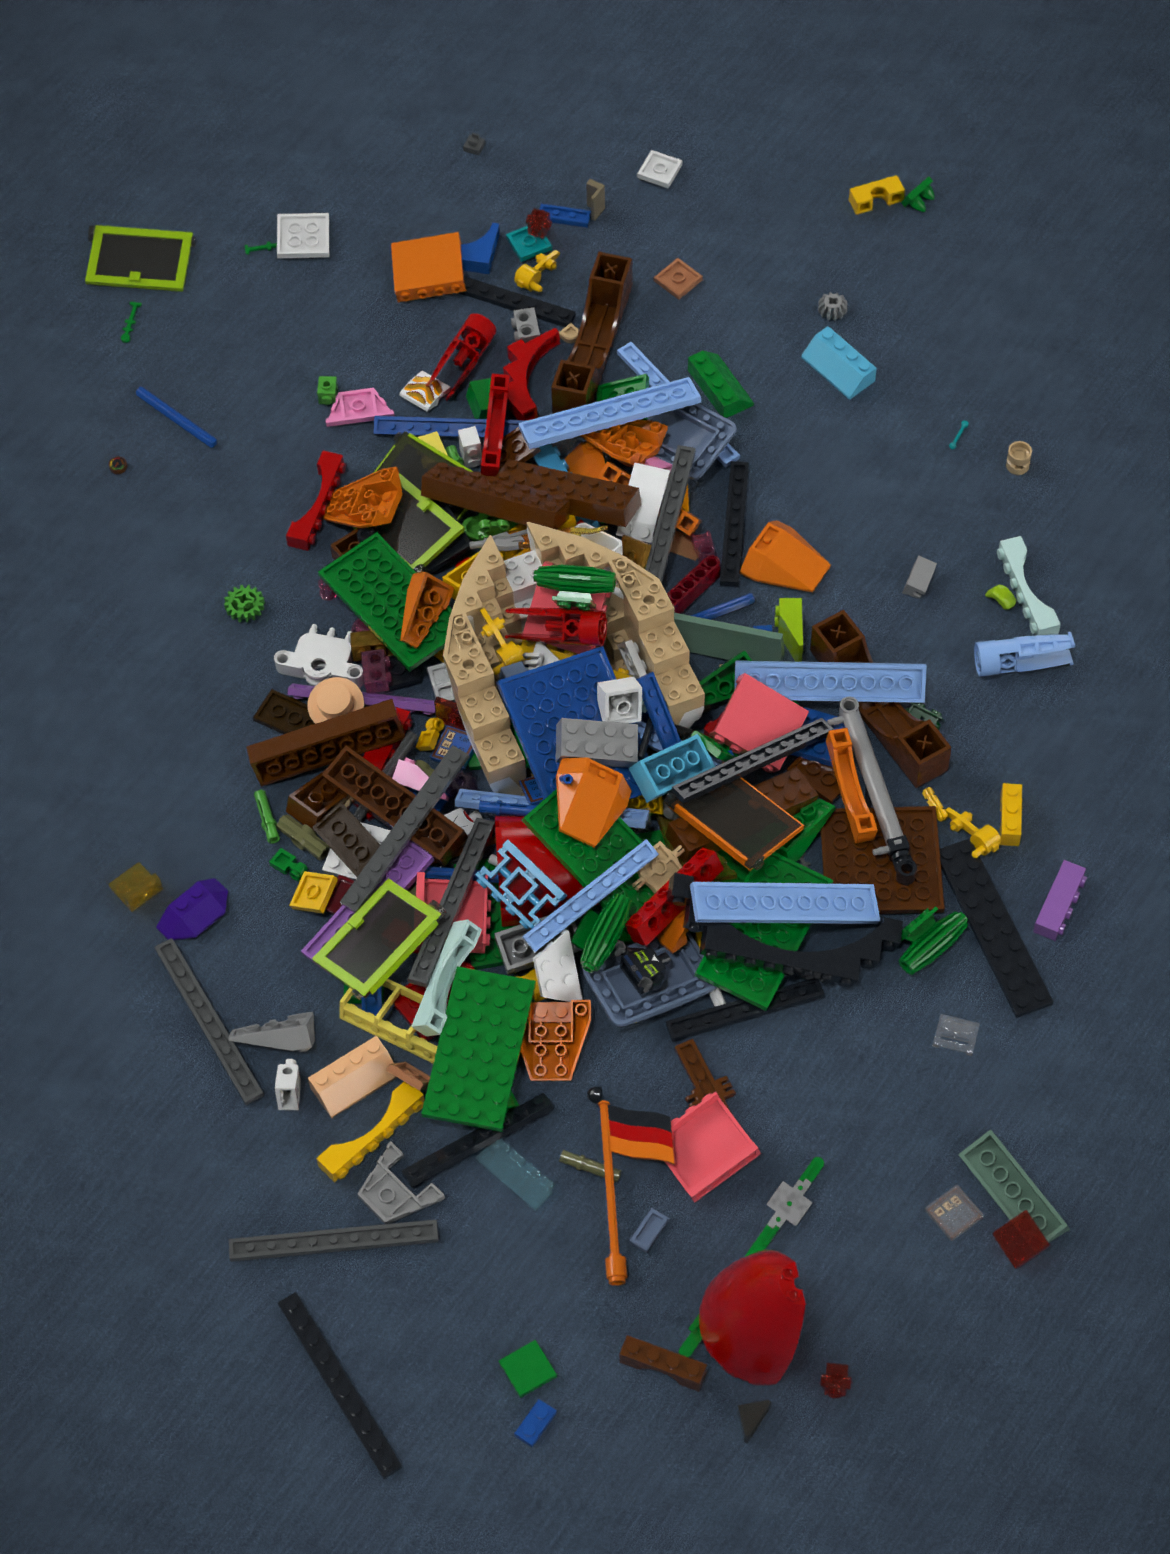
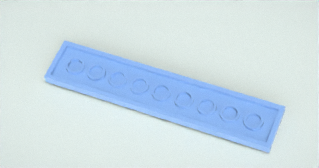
M690 377L524 421L518 423L519 430L529 449L538 448L543 445L590 434L679 408L693 406L694 404L701 403V396Z
M735 661V682L738 676L746 673L790 700L841 701L845 697H854L858 702L925 703L926 664Z
M692 882L690 884L695 922L877 924L880 922L874 884Z

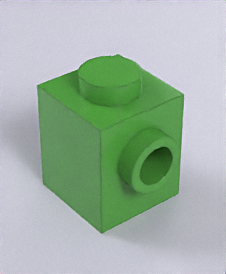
M319 376L317 390L319 404H334L338 394L337 377Z

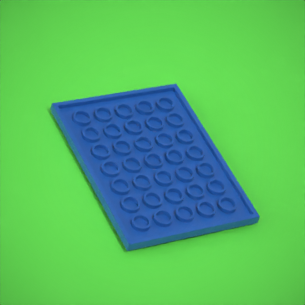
M603 646L496 682L543 800L557 789L556 774L560 762H556V724L561 718L602 721L597 701V683L616 680ZM638 733V750H639V747H640V744H641V738H640V735H639V733ZM607 766L623 774L632 791L629 800L642 796L628 768Z

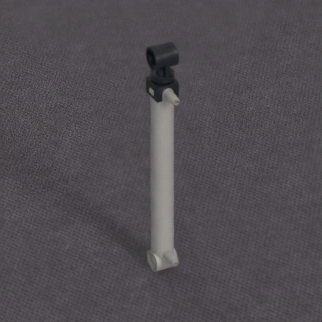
M845 697L840 702L839 717L829 719L827 723L829 725L844 723L845 728H848L852 748L886 842V846L873 849V855L888 854L889 860H892L897 881L902 885H910L915 880L917 865L912 860L909 852L910 845L906 835H903L859 711V702L854 697Z

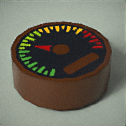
M120 456L113 457L109 461L110 471L118 475L124 473L127 470L126 460Z

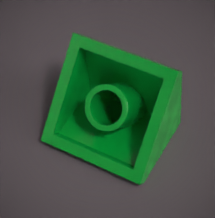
M491 378L471 381L469 383L466 398L475 419H487Z

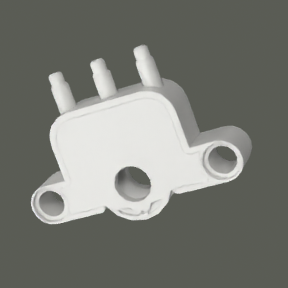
M313 624L309 633L300 637L295 652L281 650L274 655L278 673L304 678L311 686H316L323 680L333 677L348 679L359 688L364 684L362 667L352 664L353 654L350 638L352 631H348L345 639L334 637L336 630L333 627L330 628L327 636L316 634L318 626Z

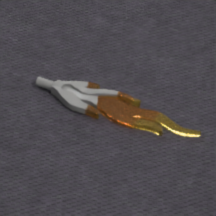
M569 527L560 529V531L581 536V534L599 533L607 530L608 527ZM527 529L519 532L517 530L507 531L492 536L499 551L530 548ZM484 538L482 541L469 542L470 549L482 548L487 538Z

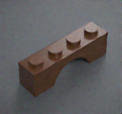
M628 1335L619 1353V1363L638 1370L652 1369L673 1378L679 1385L700 1392L707 1373V1364Z

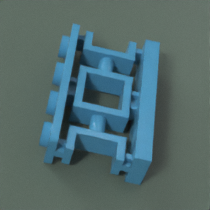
M507 839L503 847L497 851L504 857L492 872L483 866L475 875L479 878L477 882L484 889L488 887L493 891L491 896L498 902L502 900L507 905L505 909L512 916L517 914L521 918L519 922L527 930L529 928L532 929L541 922L535 914L548 901L556 907L568 895ZM509 851L527 870L524 871L518 866L511 873L505 867L512 860L506 853ZM500 872L506 878L499 886L505 893L502 894L484 876L487 874L491 879H494ZM519 874L523 875L533 885L520 900L507 888ZM536 878L555 895L554 899L549 894H546L541 900L534 895V892L540 887L535 882ZM529 900L535 907L528 915L534 920L531 922L513 905L514 902L522 906Z

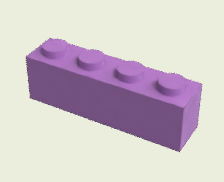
M1066 860L1063 861L1036 920L1034 933L1056 941L1058 934H1063L1066 927L1064 921L1070 918L1073 911L1071 905L1072 903L1076 904L1080 896V892H1078L1079 887L1083 888L1086 883L1087 877L1084 876L1086 868Z

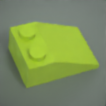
M779 598V605H775V627H778V633L783 634L784 644L795 662H802V598Z

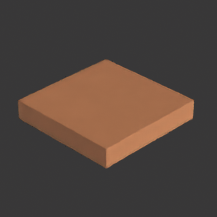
M679 258L654 277V282L678 300L703 280L702 275Z
M406 1061L389 1064L386 1070L419 1091L428 1088L430 1076Z

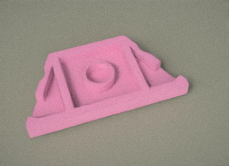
M374 388L338 392L336 402L331 408V414L326 419V426L331 427L374 421V416H394V411L388 408L385 400L379 396Z

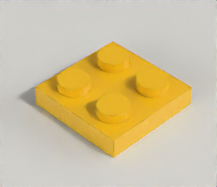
M304 871L289 906L295 910L324 913L338 878L334 875Z

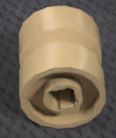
M1017 441L1009 446L1006 468L1010 473L1023 475L1029 470L1032 454L1029 444Z

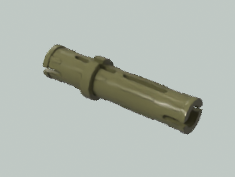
M566 1150L562 1151L559 1162L576 1167V1170H584L605 1178L604 1164L585 1158V1155L582 1154L580 1156ZM613 1168L614 1181L618 1182L622 1170Z

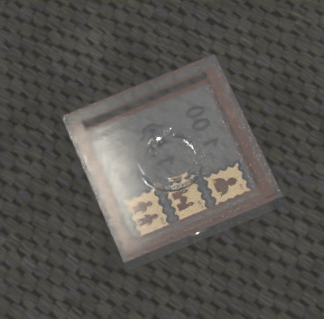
M955 1185L925 1208V1212L951 1242L984 1218V1214L958 1185Z

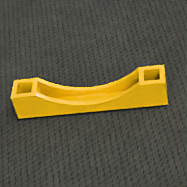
M406 1082L400 1084L392 1091L389 1107L381 1121L371 1131L356 1140L328 1147L316 1158L318 1167L334 1183L338 1179L344 1178L350 1168L354 1165H359L366 1154L375 1151L383 1139H388L399 1125L402 1126L408 1121L409 1116L423 1108L424 1094Z

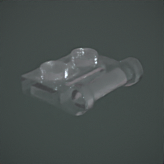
M940 1014L932 1047H944L972 1056L980 1023ZM941 1036L967 1042L969 1045L941 1039Z

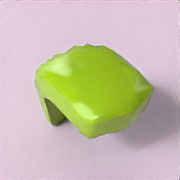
M996 585L985 593V597L997 600L1004 610L1014 607L1017 601L1012 592L1004 585Z

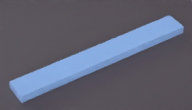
M647 839L522 936V938L535 953L659 855Z

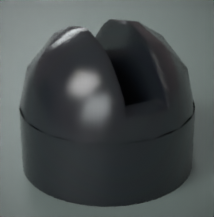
M595 1086L588 1090L587 1095L591 1102L599 1103L602 1100V1087Z

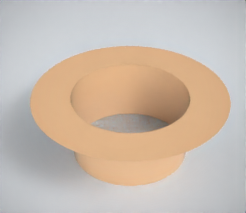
M341 677L323 680L314 687L308 698V712L315 724L364 708V698L359 687L354 682Z

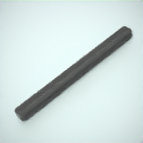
M409 731L382 770L390 777L393 776L398 760L405 758L418 737L415 733ZM359 806L353 815L359 822H362L368 812Z

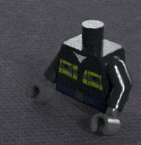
M618 940L614 947L616 949L614 954L616 956L622 955L620 968L637 992L641 995L644 992L659 990L665 979V965L671 963L668 953L664 952L657 956L650 947L645 949L630 948Z

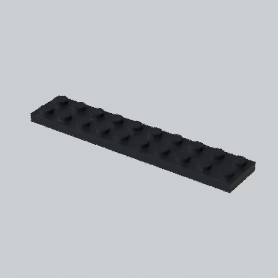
M970 838L939 849L941 869L963 913L967 917L968 923L1015 1017L1018 1018L1053 1005L1054 1001L980 856L973 858L971 855L976 848L970 842Z

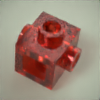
M533 208L531 214H528L526 218L528 234L544 239L552 225L550 213Z
M827 1363L826 1374H821L820 1387H824L825 1395L831 1398L845 1397L846 1389H851L852 1377L848 1376V1365Z

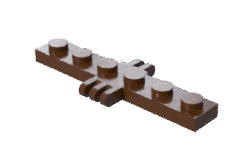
M693 1039L676 1045L674 1050L695 1088L691 1091V1095L685 1098L686 1102L690 1103L689 1107L698 1105L702 1102L704 1096L709 1093L713 1094L716 1091L719 1098L730 1111L725 1100L735 1096L736 1092L734 1089L730 1090L733 1086L731 1083H727L729 1081L728 1077L724 1076L714 1080Z

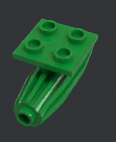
M539 566L538 570L534 571L533 580L537 582V586L559 591L557 596H552V600L560 608L571 609L572 606L578 607L580 610H590V608H596L591 594L615 591L616 573L587 566Z
M619 893L614 894L599 915L591 909L584 914L571 939V943L583 951L580 963L585 971L589 973L597 972L612 953L626 925L632 902L628 897Z
M936 906L931 911L927 908L902 930L901 942L906 939L912 942V944L899 959L900 967L907 974L911 975L931 964L952 946L967 928L968 919L965 914L955 911L935 922L933 914L938 910Z

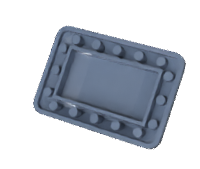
M700 404L648 417L649 421L659 422L668 426L659 453L655 457L673 465L678 445L696 448L689 476L691 479H699L705 474L737 432V427L733 421Z
M689 931L686 932L687 944L673 954L659 943L657 937L647 946L639 943L627 946L644 949L650 947L657 956L664 952L668 953L671 963L665 965V979L657 991H648L640 995L620 968L622 955L616 956L614 952L609 955L597 972L589 973L583 969V975L614 1025L622 1027L642 1021L688 1003L717 988L694 976L704 955L699 954V946Z

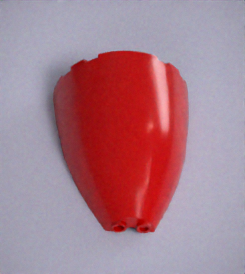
M495 816L496 850L501 849L508 839L568 895L556 907L548 901L535 914L538 918L552 914L584 888L521 821L524 818L523 816ZM509 851L506 853L512 859L505 866L511 873L518 866L524 871L527 870ZM497 852L498 866V864L504 859V857L499 852ZM499 872L498 879L500 886L506 880V878ZM519 874L507 888L520 900L533 885L523 875ZM536 878L535 882L540 887L534 892V895L539 900L546 894H549L554 899L555 895ZM499 887V891L504 894L505 891ZM501 900L502 927L520 925L519 921L521 918L517 914L512 916L505 909L507 905ZM529 900L522 906H519L516 902L513 903L530 921L534 920L528 915L535 907Z
M763 1250L733 1262L711 1281L700 1305V1333L710 1356L714 1357L728 1374L750 1384L776 1385L791 1363L798 1345L806 1304L803 1291L797 1289L794 1285L795 1279L799 1277L796 1262L785 1254L776 1250Z

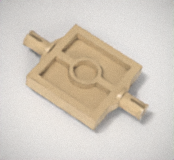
M661 841L655 844L653 847L659 855L636 872L639 875V879L632 884L633 888L639 890L645 884L655 894L674 873H677L682 868L677 858L685 852L684 848L680 850L682 848L681 845L671 851Z

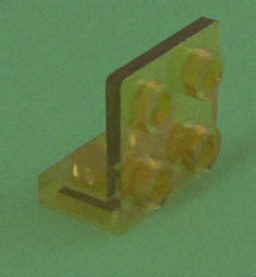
M140 862L109 883L110 889L131 912L163 889L160 878L156 873L151 875Z

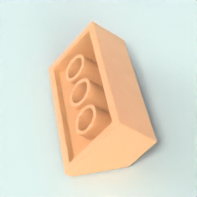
M375 1036L308 1077V1081L315 1096L330 1117L333 1118L397 1077L386 1071L389 1064L394 1062L379 1038Z

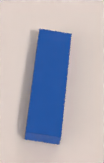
M654 672L637 678L636 680L642 687V699L662 749L664 750L681 742Z

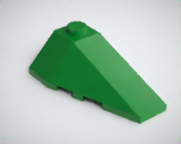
M745 650L699 681L705 693L704 706L731 698L735 684V661H752Z
M818 799L801 808L800 812L793 815V817L804 825V829L775 852L797 862L834 812L835 806L822 799ZM782 822L778 824L772 823L757 836V840L762 847H766L789 828Z

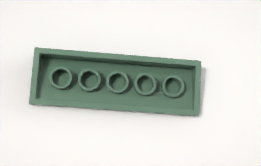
M674 613V622L691 653L730 660L745 650L752 661H783L785 651L782 633Z
M991 1129L958 1154L1035 1253L1070 1230L1065 1221Z

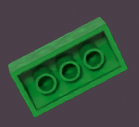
M703 350L688 357V372L721 416L728 418L754 406V402L718 354Z

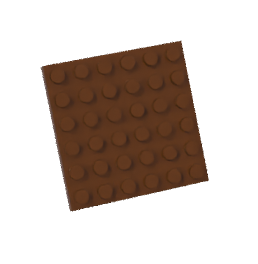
M936 806L894 807L903 835H906L910 845L909 852L912 860L917 865L915 880L910 885H902L897 881L896 871L892 860H889L888 854L873 855V849L886 846L874 808H869V810L873 813L877 826L875 839L861 843H855L845 808H836L820 830L823 875L834 880L832 884H874L879 914L922 913L927 908L931 911L935 906L938 908L935 913H944Z

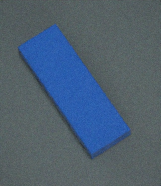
M541 204L537 219L538 221L588 228L591 211Z

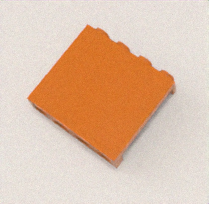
M459 232L391 243L394 290L398 302L466 291L461 253L462 241Z

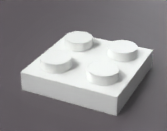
M651 150L637 173V178L669 188L682 166V160Z
M632 640L617 644L627 670H630L629 674L633 675L635 679L646 675L647 666L638 655L640 651L636 642L633 643Z

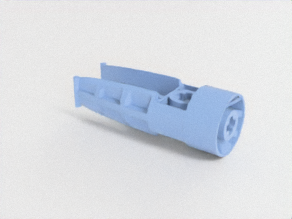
M1068 632V635H1034L975 642L974 658L978 676L981 677L1008 672L1039 670L1068 663L1073 665L1069 649L1074 648L1075 643L1071 632Z

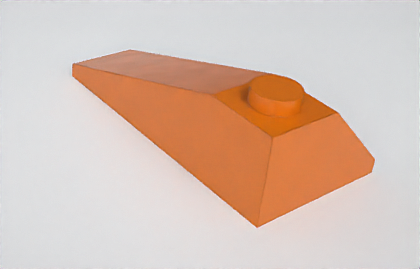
M588 441L580 442L564 458L569 467L567 469L568 472L600 479L598 476L605 466L602 450Z
M427 572L414 573L407 590L400 641L413 648H417L428 634L432 624L439 619L440 613L449 605L454 587Z

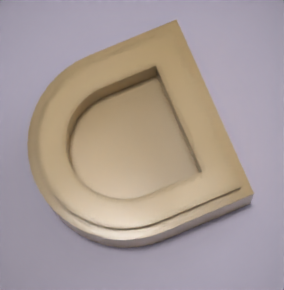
M570 323L559 332V337L566 343H575L579 329Z

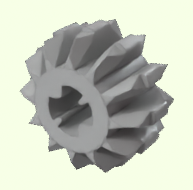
M830 291L829 295L823 294L818 302L819 313H821L822 318L827 317L828 321L830 319L834 321L837 318L842 319L843 315L847 313V300H845L844 295L839 296L838 292L832 294Z

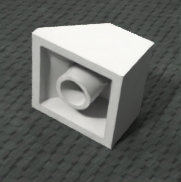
M635 677L597 683V701L602 721L617 723L641 721L642 687Z

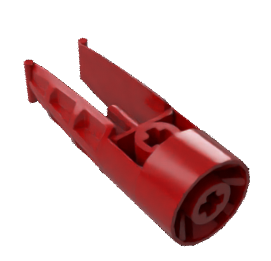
M477 313L469 315L441 357L430 380L426 383V387H429L456 348L458 353L453 359L456 366L459 365L461 367L467 357L471 360L445 398L448 401L473 370L496 335L497 330L493 322Z
M513 607L505 610L506 613L563 616V620H546L545 624L546 631L562 632V636L510 633L505 635L506 639L515 638L543 643L603 646L606 639L607 618L605 611ZM570 613L581 614L580 618L570 619ZM574 624V626H577V630H575V628H572L571 625ZM579 635V640H567L569 636Z

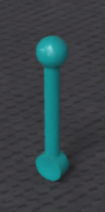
M962 421L958 434L954 441L949 444L950 449L956 448L959 437L963 430L968 427V421Z

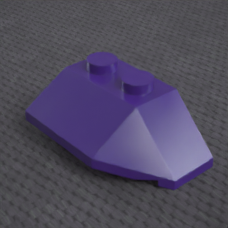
M216 878L197 881L168 905L156 929L167 940L171 938L173 941L175 939L196 938L226 913L228 890Z

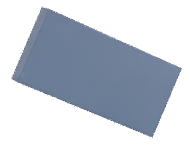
M651 1208L629 1240V1243L647 1254L669 1222V1218Z

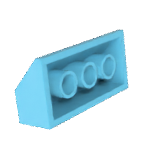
M829 326L813 337L801 355L804 361L849 400L875 382L877 368Z

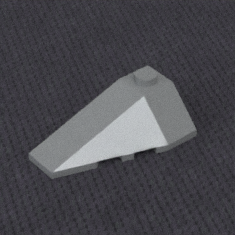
M306 1012L287 1016L288 1020L281 1022L276 1021V1019L270 1020L262 1027L259 1024L234 1029L229 1035V1041L304 1052L312 1048L315 1042L314 1013Z

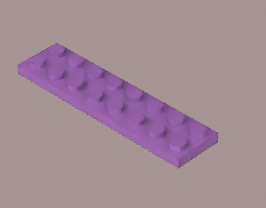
M409 841L370 897L388 878L405 890H408L417 880V872H424L433 863V856ZM388 891L363 917L364 922L357 929L353 928L326 957L340 966L400 898ZM342 905L301 950V953L315 963L312 958L355 913Z

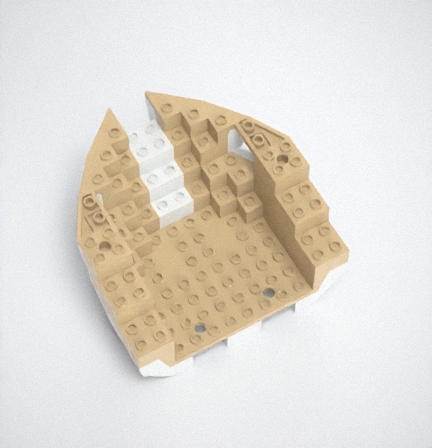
M527 522V533L531 551L504 561L492 536L489 535L462 580L449 617L443 653L453 697L457 703L468 739L494 793L520 796L523 791L519 781L534 777L531 769L525 768V758L517 744L516 736L513 735L510 729L512 724L509 714L497 690L496 682L499 679V674L494 675L492 669L501 664L495 653V650L499 649L500 645L494 635L490 637L481 635L480 632L483 631L481 627L487 623L480 610L485 608L492 620L497 617L500 620L503 618L505 620V623H503L504 628L499 630L505 643L507 644L512 640L516 645L519 644L521 646L522 640L515 638L506 639L505 635L523 633L528 615L506 613L505 610L511 607L530 608L537 582L533 580L534 571L538 570V567L542 566L545 561L554 563L553 565L595 567L616 573V585L618 584L619 588L615 587V591L612 592L610 598L606 599L605 603L608 606L606 611L607 633L603 648L610 664H612V668L617 670L619 667L627 669L617 644L632 640L633 643L636 642L640 651L638 655L647 666L646 673L654 672L679 737L695 721L700 719L705 703V693L689 664L690 651L674 622V607L660 579L627 557L591 540L531 522ZM557 647L558 650H561V651H564V650H565V649H562V648Z

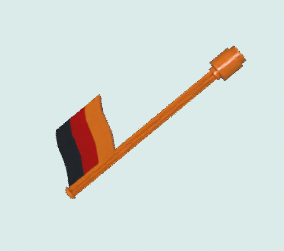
M603 1100L598 1103V1106L600 1107L611 1250L609 1257L605 1258L606 1279L609 1280L610 1285L617 1286L626 1283L627 1265L626 1257L619 1253L612 1153L637 1159L660 1160L675 1165L671 1117L656 1112L627 1110L611 1106L608 1101Z

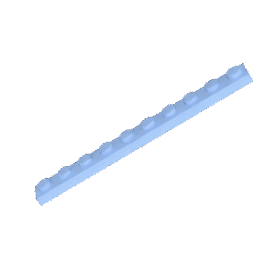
M632 342L617 350V355L637 376L647 373L649 376V388L670 382ZM728 443L716 459L726 468L731 465V461L736 462L739 460L740 454Z
M459 789L455 799V807L479 809L480 800L490 802L501 800L504 803L529 805L525 796ZM626 808L619 817L629 827L645 829L649 819V810Z

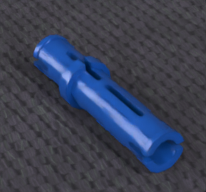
M480 800L479 813L496 814V816L512 815L525 817L537 805L504 803L501 800L497 802Z

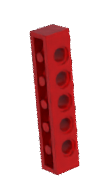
M702 847L677 873L694 876L693 882H712L724 868L715 851ZM669 880L626 922L625 927L633 942L647 946L686 907V905L676 906L672 902L667 901Z

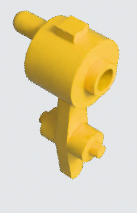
M554 250L547 256L543 253L536 255V262L538 264L534 268L527 264L519 267L514 278L517 286L528 291L535 290L541 292L542 286L539 285L541 272L546 268L550 271L557 268L555 259L560 255V252Z
M481 609L480 613L487 623L481 627L483 630L480 632L481 635H486L487 637L494 635L500 645V648L495 650V653L501 664L492 669L494 675L500 674L501 667L520 661L523 662L522 654L524 652L520 645H516L512 640L507 644L505 643L499 630L504 628L503 623H505V620L503 618L500 620L498 617L492 620L486 609Z
M950 807L945 809L948 817L952 820L950 822V829L952 831L958 832L963 829L971 834L970 842L976 848L971 854L973 858H978L980 855L985 856L991 851L994 853L999 849L1001 837L995 828L985 825L978 829L971 823L972 813L964 811L962 814H959Z

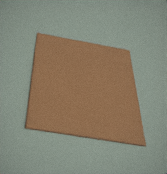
M675 530L670 552L696 561L706 541Z

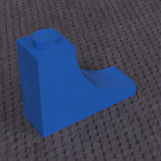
M492 223L489 231L480 239L461 245L463 271L490 274L500 237L499 223Z

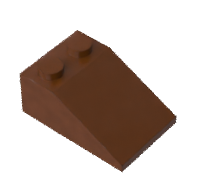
M325 770L288 796L286 812L310 828L340 802L345 804L349 799L325 781L322 776Z

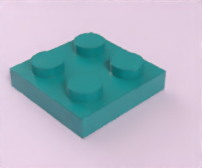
M537 222L506 234V239L521 262L552 250L551 243Z

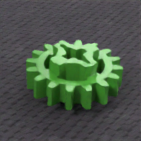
M240 585V589L233 587L234 592L228 591V597L224 598V607L227 615H231L232 620L238 618V622H241L242 619L248 622L249 618L255 620V615H261L260 610H264L265 602L262 592H258L257 587L251 589L250 585L246 588Z

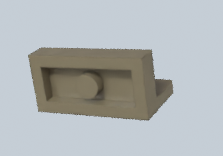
M589 179L586 183L587 206L591 208V217L595 221L605 209V185Z

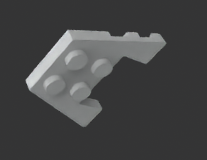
M391 1141L377 1161L373 1172L369 1174L358 1192V1198L384 1224L392 1223L445 1198V1195L433 1183L429 1184L415 1196L389 1170L404 1157L403 1153Z

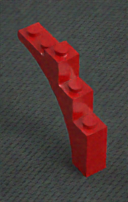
M556 328L526 343L520 339L507 346L508 359L512 362L503 367L504 375H510L507 408L517 420L538 418L537 406L531 399L527 389L533 368L548 351L560 344L559 331Z

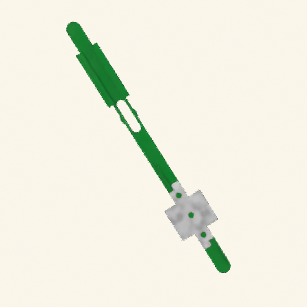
M815 1157L793 1188L784 1181L780 1184L767 1203L776 1212L744 1257L765 1250L786 1219L797 1226L812 1204L803 1195L824 1166L822 1158ZM699 1314L688 1328L691 1333L679 1348L680 1355L690 1357L700 1341L703 1340L700 1333Z

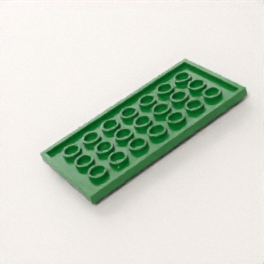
M376 532L318 571V574L409 671H412L445 647L448 622L452 609L447 606L440 613L439 619L432 624L428 634L417 648H413L400 641L407 590L412 575L416 572Z
M557 789L521 820L584 888L643 842L620 817L595 847L560 832ZM635 873L598 903L604 909L614 894L619 893L628 897L632 902L628 921L654 893L645 884L639 890L633 888L632 884L639 879V875ZM624 927L623 930L630 936L626 927Z
M774 852L749 871L743 883L832 884L834 880ZM812 923L729 924L764 944L780 949L798 951ZM704 955L694 976L767 1011L785 974L777 970L766 971L763 967L758 966L747 967L744 963L739 962L728 963L725 962V959L720 958L708 959Z
M463 967L456 968L446 1010L447 1019L440 1034L421 1113L422 1117L502 1132L535 990V980Z

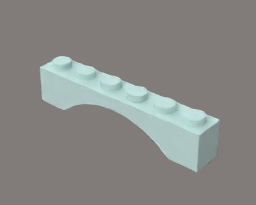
M1018 536L1000 541L999 549H997L998 558L1003 561L1004 572L1010 577L1011 588L1015 589L1017 601L1023 607L1024 617L1030 622L1031 633L1035 635L1059 634L1061 624L1054 609L1037 599L1026 583L1023 565L1026 560L1027 548L1022 537Z
M468 919L453 922L411 1027L424 1036L441 1034L447 1019V998L456 968L461 966L468 954L475 948L482 929Z

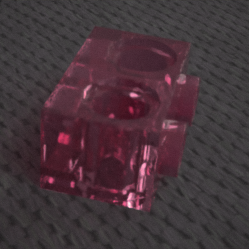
M384 649L361 652L366 692L388 691L389 683L392 682L391 672L387 669V667H390L389 655H385Z

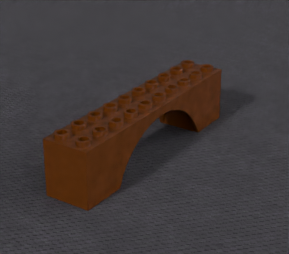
M598 252L589 277L584 314L575 345L568 359L560 360L551 386L553 414L593 403L597 386L600 383L633 286L632 258Z
M844 609L812 626L810 651L818 662L873 663L865 636ZM859 702V711L862 719L915 788L948 771L952 747L930 719L923 721L915 718L898 702Z

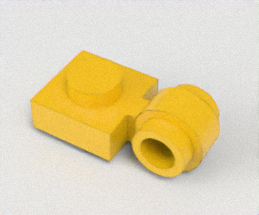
M438 717L430 718L426 722L425 727L427 730L421 731L416 745L419 751L434 750L439 732L444 728L442 719Z

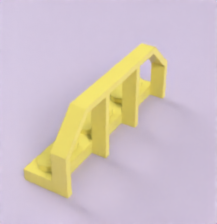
M387 979L382 986L392 990L393 993L375 1016L370 1012L367 1013L359 1009L354 1004L347 1003L356 991L349 987L340 1000V1019L430 1063H434L438 1046L429 1043L424 1038L413 1035L416 1030L412 1027L407 1031L394 1026L389 1021L382 1020L400 994L421 1004L423 995Z

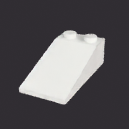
M634 463L629 485L639 488L641 506L626 527L618 526L616 535L622 537L627 535L640 541L652 543L670 470Z

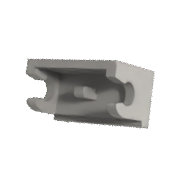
M918 555L902 593L920 599L921 594L924 595L926 593L937 563Z

